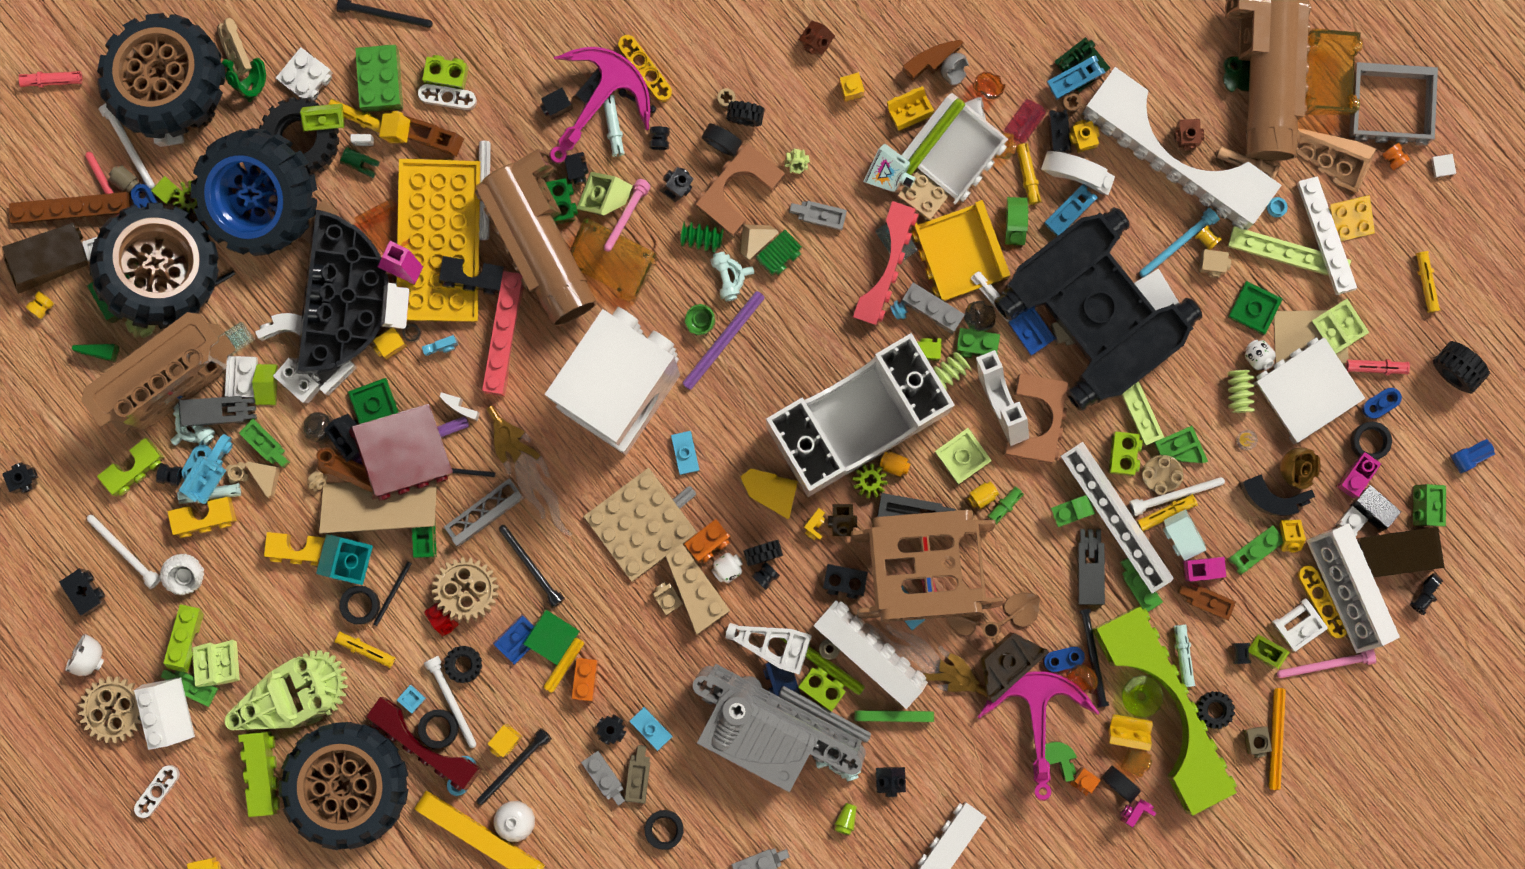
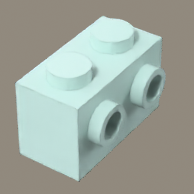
M1186 509L1164 520L1165 528H1163V531L1168 540L1172 538L1175 543L1172 545L1177 556L1181 555L1184 561L1207 550Z

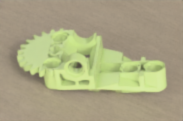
M317 650V654L315 651H310V656L304 653L303 656L289 660L270 671L226 715V727L229 730L299 728L322 720V716L326 714L332 715L331 710H338L336 703L343 704L340 696H346L342 689L348 688V685L343 684V681L348 678L341 676L345 668L339 669L342 662H335V655L329 658L330 652L323 654L322 650ZM288 676H291L295 689L304 688L297 692L304 709L300 712H297L285 682Z

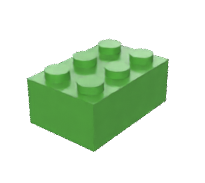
M384 45L355 48L360 109L363 112L403 109L400 54L397 46Z

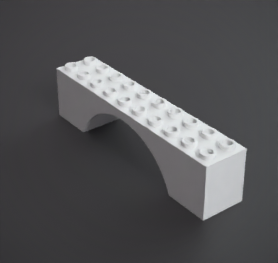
M1115 67L1083 111L1084 119L1087 122L1092 121L1093 125H1098L1101 128V132L1109 137L1112 135L1117 139V143L1120 146L1133 150V154L1137 158L1147 160L1154 170L1158 172L1161 170L1167 175L1166 178L1182 185L1186 193L1196 195L1200 198L1199 201L1203 205L1213 207L1217 215L1224 219L1227 217L1233 222V226L1248 230L1256 222L1282 185L1250 162L1229 170L1205 171L1187 166L1173 158L1157 141L1150 127L1147 116L1148 90Z

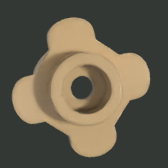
M239 462L237 465H228L226 467L229 483L236 484L238 481L245 482L248 480L249 476L245 471V463Z
M315 471L307 480L308 488H313L314 492L322 489L326 484L328 476L323 475L322 472Z

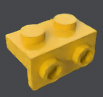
M923 86L887 101L889 114L898 131L925 120L935 113Z

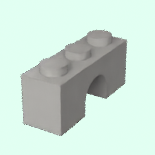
M912 283L901 301L915 312L928 316L936 322V325L952 335L965 315L915 283Z

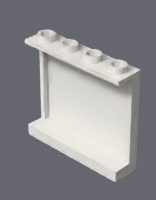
M951 93L945 98L901 155L909 161L945 112L958 98L956 95ZM965 104L964 108L917 168L955 198L954 204L960 200L964 202L971 193L968 191L972 185L976 187L982 180L981 173L984 170L988 171L995 163L993 158L996 155L1000 156L1005 151L1007 146L1004 144L1008 141V138Z
M1316 337L1309 341L1306 349L1303 351L1300 348L1290 354L1291 359L1286 362L1283 359L1273 365L1274 370L1269 373L1266 370L1256 376L1258 380L1253 383L1254 386L1258 385L1291 435L1289 439L1293 444L1300 442L1365 399L1325 337L1320 340Z

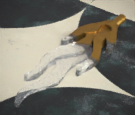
M493 405L488 407L486 410L494 422L495 451L503 463L507 474H511V465L506 456V451L513 458L517 484L524 497L539 510L541 518L545 519V509L535 497L533 489L539 492L548 504L555 526L564 534L572 536V533L561 522L559 502L556 494L544 483L538 473L536 463L541 466L545 476L550 478L545 461L539 453L518 439L522 438L530 443L531 438L523 430L507 423L501 418Z
M867 623L864 624L869 630L873 629L876 631L882 642L885 644L889 643L895 649L897 655L916 663L922 669L920 672L925 675L926 680L951 682L945 685H937L939 689L948 692L976 691L987 697L986 687L979 684L980 682L976 680L966 662L957 655L946 651L942 646L938 647L939 651L943 656L952 661L954 666H950L941 660L932 647L919 636L896 631L887 624L886 629L891 635L910 644V646H904L891 641L875 626Z

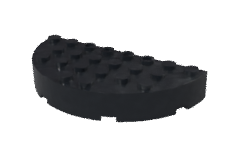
M316 210L313 217L295 374L328 372L343 366L361 354L380 330L384 286L389 283L386 271L378 268L381 256L372 241L358 227L343 220L342 217L321 210Z

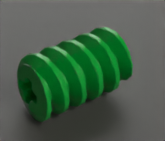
M684 221L680 244L684 246L688 241L689 248H692L696 243L698 250L704 245L705 251L712 247V252L716 253L718 248L721 247L724 229L722 228L718 234L716 227L709 232L708 225L705 226L704 230H701V224L698 223L696 228H693V222H690L685 227Z

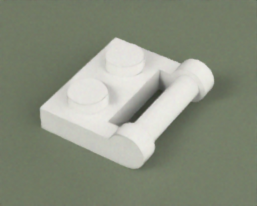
M1306 598L1280 619L1276 618L1272 621L1274 627L1279 631L1293 652H1296L1328 629ZM1304 611L1308 612V617L1288 631L1286 630L1284 625Z

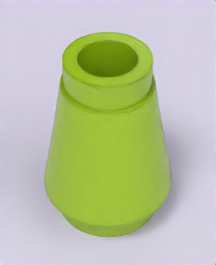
M845 803L834 824L836 826L835 831L845 835H850L851 831H854L856 806Z

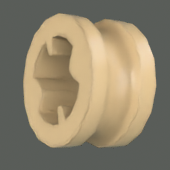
M728 88L722 89L718 93V103L724 108H728L729 103H724V99H721V96H725L724 94L728 93L729 97L732 98L729 102L736 101L734 91Z

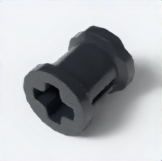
M1232 643L1235 656L1233 664L1251 663L1248 648L1250 643Z

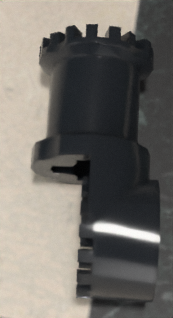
M1432 573L1423 583L1421 594L1414 602L1410 603V606L1424 616L1426 609L1431 603L1437 601L1432 593L1438 589V586L1440 587L1439 583L1442 584L1443 580L1435 573Z

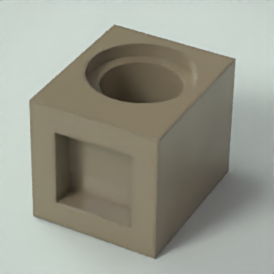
M1267 726L1243 729L1248 754H1254V758L1267 756L1266 752L1272 751ZM1259 736L1263 743L1261 747L1256 748L1253 741Z

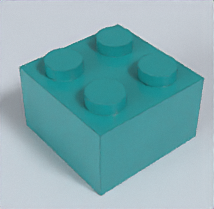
M326 534L316 574L363 585L373 545Z

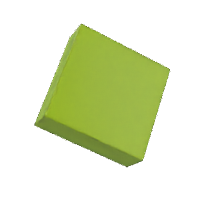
M166 176L151 190L167 205L173 199L171 195L178 194L174 190V187L177 186Z

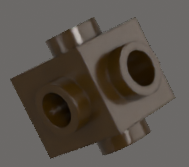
M832 504V516H828V528H832L833 536H851L853 528H857V515H853V504Z

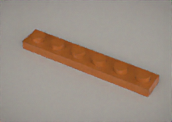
M120 192L9 203L10 223L22 224L120 214V210L129 207V193Z

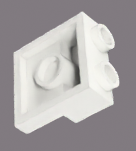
M300 47L277 75L276 79L299 98L302 97L307 98L309 101H314L318 97V91L322 86L328 85L331 81L333 72Z

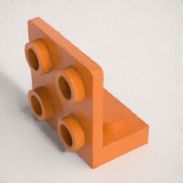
M715 519L685 542L684 545L698 563L703 561L705 564L714 557L712 553L719 548L721 551L730 544L728 540L731 539V536Z

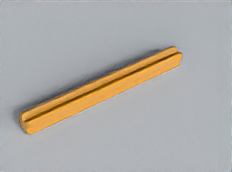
M1274 688L1272 751L1270 752L1269 789L1271 790L1281 789L1286 696L1284 688Z

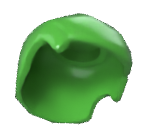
M698 304L692 306L687 311L685 324L688 331L696 335H704L713 329L715 314L709 306Z

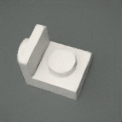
M1351 506L1335 525L1340 527L1350 523L1356 537L1357 532L1368 519Z

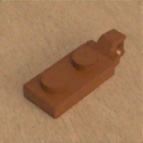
M1180 585L1177 592L1187 597L1186 602L1190 603V605L1229 621L1236 601L1201 586L1192 585L1190 589Z

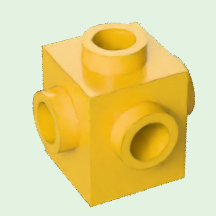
M1086 120L1074 123L1075 126L1070 130L1069 138L1071 144H1075L1077 153L1097 148L1099 145L1097 137H1100L1097 125L1094 126L1092 121L1086 122Z

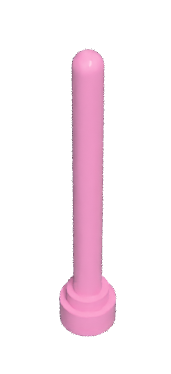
M638 179L633 185V195L604 245L605 251L609 252L612 250L638 201L648 194L650 184L646 180Z
M1374 649L1358 655L1279 670L1277 676L1285 678L1360 662L1367 665L1376 664Z

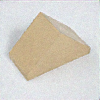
M743 225L740 253L750 260L779 232L770 225Z
M253 462L245 463L266 497L270 499L275 497L280 468Z

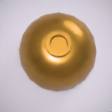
M1296 447L1289 450L1283 456L1280 465V473L1284 481L1299 489L1311 487L1314 484L1312 483L1314 477L1318 478L1320 474L1321 462L1319 455H1316L1314 450Z

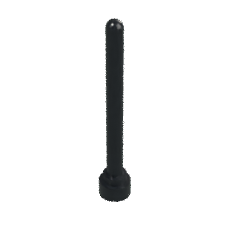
M338 0L337 12L340 13L355 11L427 28L433 26V22L428 19L352 3V0Z
M501 525L499 531L546 592L549 605L554 608L563 602L565 597L562 593H558L557 590L554 591L505 525Z
M540 728L535 733L534 741L477 798L476 803L478 805H483L539 746L547 745L552 740L551 736L544 729Z

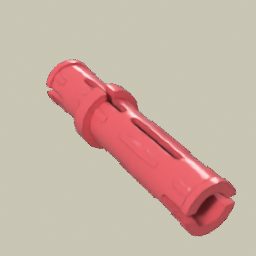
M38 71L34 74H19L20 87L38 86L43 88L48 85L82 84L81 71L54 73Z
M1347 359L1346 370L1347 372L1408 375L1410 364L1409 362H1394L1391 359H1386L1385 361Z

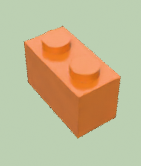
M576 659L572 699L594 701L599 660Z

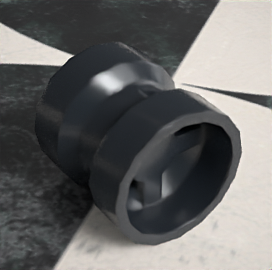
M662 126L650 127L651 141L649 142V148L653 150H668L669 142L667 139L670 135V128Z
M161 463L158 467L156 482L160 484L170 483L171 486L178 487L182 479V467H169L168 464Z
M767 562L761 566L759 572H755L752 575L765 590L770 587V583L773 580H777L780 576Z

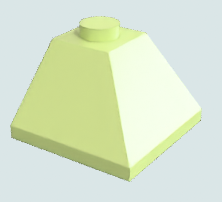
M591 172L577 209L606 215L626 204L633 185L616 176Z

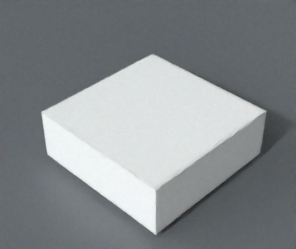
M351 134V142L354 146L374 145V138L371 134Z
M1453 154L1431 158L1435 178L1456 174Z

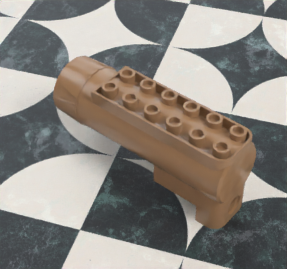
M1308 0L1226 1L1225 19L1240 20L1239 60L1250 61L1248 121L1246 129V156L1248 158L1262 159L1263 161H1285L1297 157L1298 120L1304 117L1307 112L1305 95L1308 92L1306 75L1309 71L1307 55L1310 50L1308 35L1311 28L1310 23H1308L1311 4Z
M537 149L517 162L505 165L490 173L481 183L476 185L477 190H475V194L485 204L486 208H484V211L489 219L492 218L496 234L502 237L504 241L502 245L507 254H511L514 260L512 261L513 267L517 272L520 271L523 277L521 279L523 286L526 290L529 289V291L536 292L540 305L543 306L552 325L559 326L584 315L596 306L597 301L587 284V279L580 271L553 219L562 213L543 178L557 171V169L550 160L549 155L545 151Z

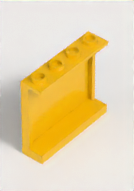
M983 200L975 202L974 205L919 225L916 223L913 226L914 230L911 231L914 242H918L921 249L918 250L919 256L927 264L928 268H925L926 275L929 280L932 279L935 286L932 287L933 294L939 299L947 301L983 287L981 284L975 285L971 280V277L978 271L988 280L986 281L987 285L1009 279L1011 276Z

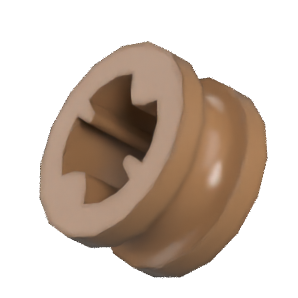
M1075 93L1067 94L1062 102L1064 110H1067L1069 113L1076 112L1081 106L1080 96ZM1073 98L1076 100L1075 104L1077 106L1074 107L1073 105L1071 108L1068 106L1069 102L1067 99L1071 100Z

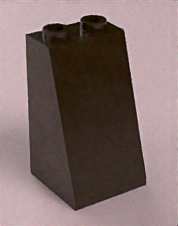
M71 223L2 246L3 258L18 294L88 265L85 250L80 241L83 237L79 228L75 229L74 224Z
M1438 527L1356 538L1373 578L1445 568Z

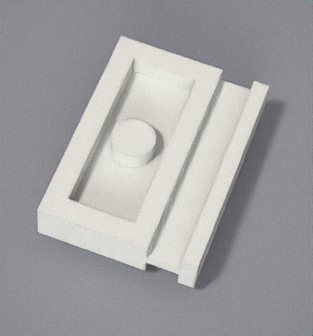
M228 356L225 383L226 397L242 396V398H254L252 380L256 365L258 364L257 357Z

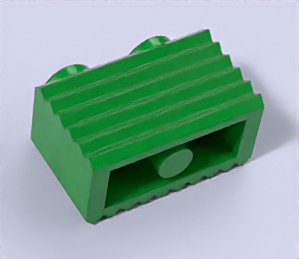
M784 230L756 256V260L772 277L775 274L779 276L786 270L787 267L785 265L790 260L794 262L800 257L802 246Z

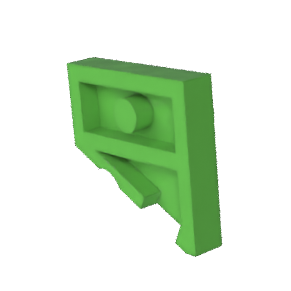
M1193 426L1154 442L1159 455L1171 456L1178 462H1208Z

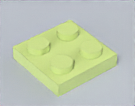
M969 428L935 451L958 485L992 461Z

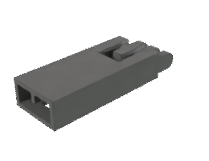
M242 396L179 400L180 427L243 423L244 420L257 419V414L248 415L249 411H256V406L248 407L247 405L248 403H255V398L242 399ZM222 407H227V413L236 412V415L222 416Z
M882 493L877 517L920 514V508L933 510L934 512L955 511L956 509L943 507L941 503Z
M1080 529V543H1077L1078 605L1105 604L1104 543H1101V529H1096V537H1093V529H1088V537H1085V529ZM1086 550H1089L1088 558H1094L1095 550V563H1086Z

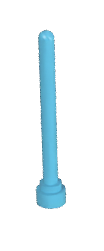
M1211 208L1204 211L1202 219L1141 269L1139 275L1141 277L1147 276L1205 226L1217 223L1220 218Z

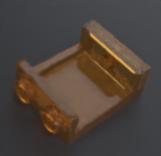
M391 199L354 217L362 232L378 250L381 258L390 241L397 244L398 211ZM410 239L402 242V247L409 244Z

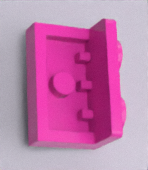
M1142 799L1139 802L1133 800L1130 806L1126 805L1120 814L1122 816L1121 821L1134 827L1143 811L1155 817L1156 812L1152 810L1154 806Z

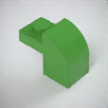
M1007 197L1005 244L1025 245L1026 233L1028 231L1027 198Z
M1087 495L1050 508L1057 527L1096 514Z
M1057 741L1045 743V759L1050 764L1059 762L1065 782L1074 780L1073 775L1076 774L1073 762H1069L1070 759L1077 758L1073 749Z

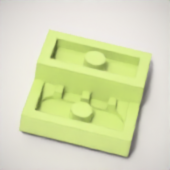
M1345 299L1312 320L1335 354L1369 333L1348 299Z
M230 640L218 644L210 642L192 647L196 687L214 686L240 680L236 641Z

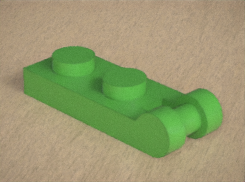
M1272 525L1231 555L1228 560L1236 566V571L1241 575L1282 545V536ZM1243 555L1248 560L1245 564L1240 559Z

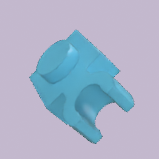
M452 335L435 341V343L422 346V350L425 356L438 351L447 353L455 350L454 346L459 344L457 338Z

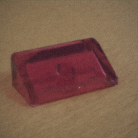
M1026 99L1006 126L1004 132L1018 142L1026 143L1046 115V111L1041 105Z

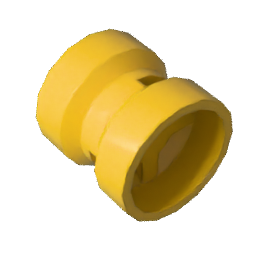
M38 291L35 299L25 307L42 319L46 315V310L51 309L55 303Z

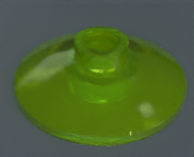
M1137 676L1125 684L1122 691V702L1127 711L1132 715L1148 717L1160 709L1163 702V692L1158 682L1147 676ZM1139 693L1145 694L1144 700L1138 699Z

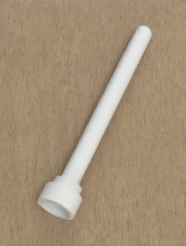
M106 103L99 107L101 115L109 119L145 185L152 190L155 184L119 120L106 108Z
M1222 477L1145 501L1134 499L1129 501L1130 509L1135 517L1143 514L1147 508L1221 486L1225 483V480Z
M93 515L87 516V521L143 576L144 584L149 589H153L160 582L159 575L156 572L149 571Z
M439 656L424 662L426 669L430 673L433 672L468 746L475 748L476 741L440 668L442 667L440 664L442 662Z

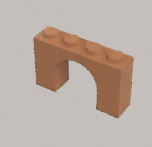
M749 143L745 147L743 145L739 147L732 162L730 160L727 161L722 168V174L719 177L715 176L710 181V188L706 193L702 191L696 198V208L733 238L742 229L743 225L746 224V219L726 202L724 189L727 183L736 176L748 175L757 179L773 192L785 178V173Z
M1021 373L1018 375L1015 396L1036 399L1044 403L1050 411L1051 424L1048 431L1042 436L1029 437V439L1010 446L1006 439L1004 455L1048 464L1058 460L1060 448L1056 447L1058 440H1061L1063 435V428H1060L1061 420H1065L1067 408H1064L1065 400H1069L1067 396L1068 382Z

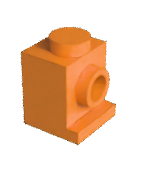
M1080 767L1074 776V780L1069 784L1087 796L1088 793L1092 794L1101 780L1085 768Z

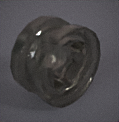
M408 324L403 329L402 335L407 342L414 343L420 339L421 331L417 325ZM411 328H415L414 331L417 332V335L408 338L409 335H406V332L410 331Z

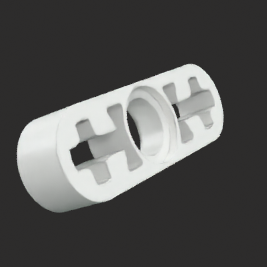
M431 84L422 85L418 90V96L425 104L462 110H472L477 104L476 96L468 90ZM427 89H430L432 94H437V90H439V101H436L437 98L435 96H429L426 99L423 92L426 93ZM451 92L453 94L451 102L447 103L442 100L444 93ZM457 93L459 98L466 99L467 96H470V99L473 101L465 105L464 101L458 100V104H456Z
M168 765L159 771L134 806L135 814L138 817H150L179 779L180 772L177 767ZM165 771H173V779H167L165 784L158 782L159 779L161 781H164V779L166 778L167 774L165 773ZM154 786L162 788V795L158 798L152 795V788ZM149 799L152 801H156L155 804L151 802L148 805L147 809L149 810V812H141L142 807H140V805L147 804Z

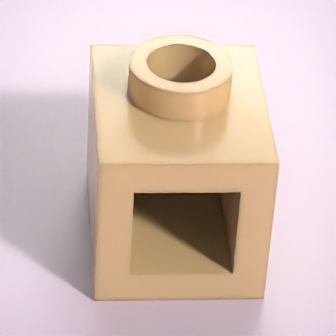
M1204 249L1201 252L1199 272L1208 273L1209 277L1220 278L1227 270H1230L1231 258H1228L1229 252Z

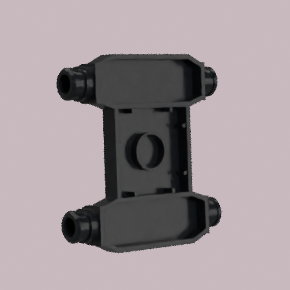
M1115 207L1110 209L1108 213H1099L1080 218L1018 266L1002 295L994 299L997 310L1007 320H1012L1016 314L1020 315L1023 311L1027 312L1029 309L1044 305L1088 359L1089 364L1083 374L1078 377L1079 380L1074 383L1072 388L1067 390L1069 400L1080 411L1086 410V407L1092 406L1096 402L1099 403L1102 400L1117 398L1183 347L1190 331L1194 329L1195 322L1202 319L1201 309L1190 298H1184L1181 303H1176L1175 305L1172 303L1170 306L1155 310L1110 254L1115 243L1121 238L1122 232L1130 227L1129 220L1125 214Z

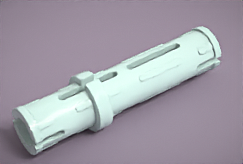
M610 95V98H607L603 105L609 132L607 138L611 143L612 156L617 157V154L619 156L625 154L622 143L623 132L620 131L615 96Z
M240 484L217 486L208 500L241 496ZM180 491L177 492V498L180 500L178 501L179 504L195 502Z
M1187 624L1173 626L1181 681L1186 687L1196 686Z

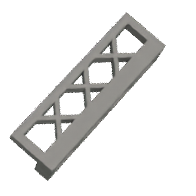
M509 478L444 526V528L452 537L455 545L459 547L523 500L524 497ZM510 485L515 493L507 499L501 498L502 489ZM487 500H498L496 507L490 511L485 510ZM472 511L481 512L480 519L474 523L468 522L469 514ZM456 523L465 524L464 530L457 536L451 530V527Z

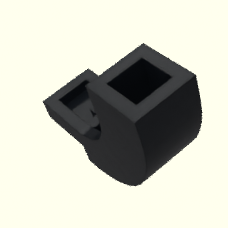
M1262 474L1239 483L1244 496L1256 509L1273 516H1287L1298 513L1299 510L1296 504L1299 507L1311 503V498L1315 497L1313 490H1308L1291 498L1277 497L1267 488Z

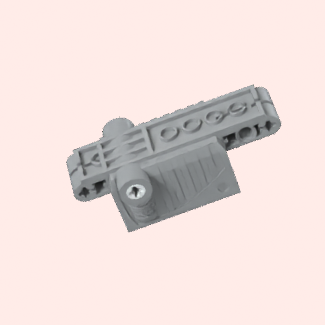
M715 664L714 667H703L693 682L695 693L701 696L703 701L709 704H716L697 744L788 792L791 791L810 754L813 755L816 761L826 762L832 765L831 767L835 771L840 773L845 772L853 775L861 770L866 751L861 745L862 740L763 689L760 681L755 677H740Z

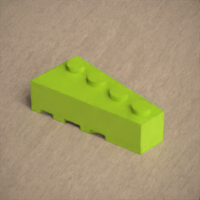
M271 731L238 735L239 742L244 744L240 752L241 760L246 763L243 778L245 784H249V788L245 790L248 817L277 814V810L280 809V801L276 797L275 790L278 789V778L274 776L277 760L276 756H273L272 749L275 748V737L271 735Z

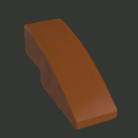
M949 41L931 47L904 64L902 71L912 82L926 69L934 74L948 56L962 48L963 41Z
M405 116L411 120L408 139L457 157L464 141L462 136L442 129L437 125Z

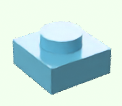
M409 685L397 701L413 714L426 697L414 686Z

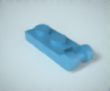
M1096 55L1047 81V85L1056 100L1105 74L1104 69L1100 68L1097 63L1099 60ZM1087 67L1092 68L1093 72L1091 74L1088 73Z
M1082 184L1044 222L1056 236L1064 232L1098 198L1094 193L1091 194L1087 190L1088 187L1085 184ZM1080 195L1086 199L1084 203L1078 199Z

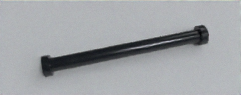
M1090 608L1079 610V615L1081 614L1098 698L1097 708L1109 706V701H1106L1089 614L1091 613Z

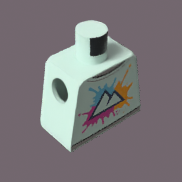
M883 144L878 149L864 182L895 192L900 184L911 188L916 178L906 173L910 162L891 147Z

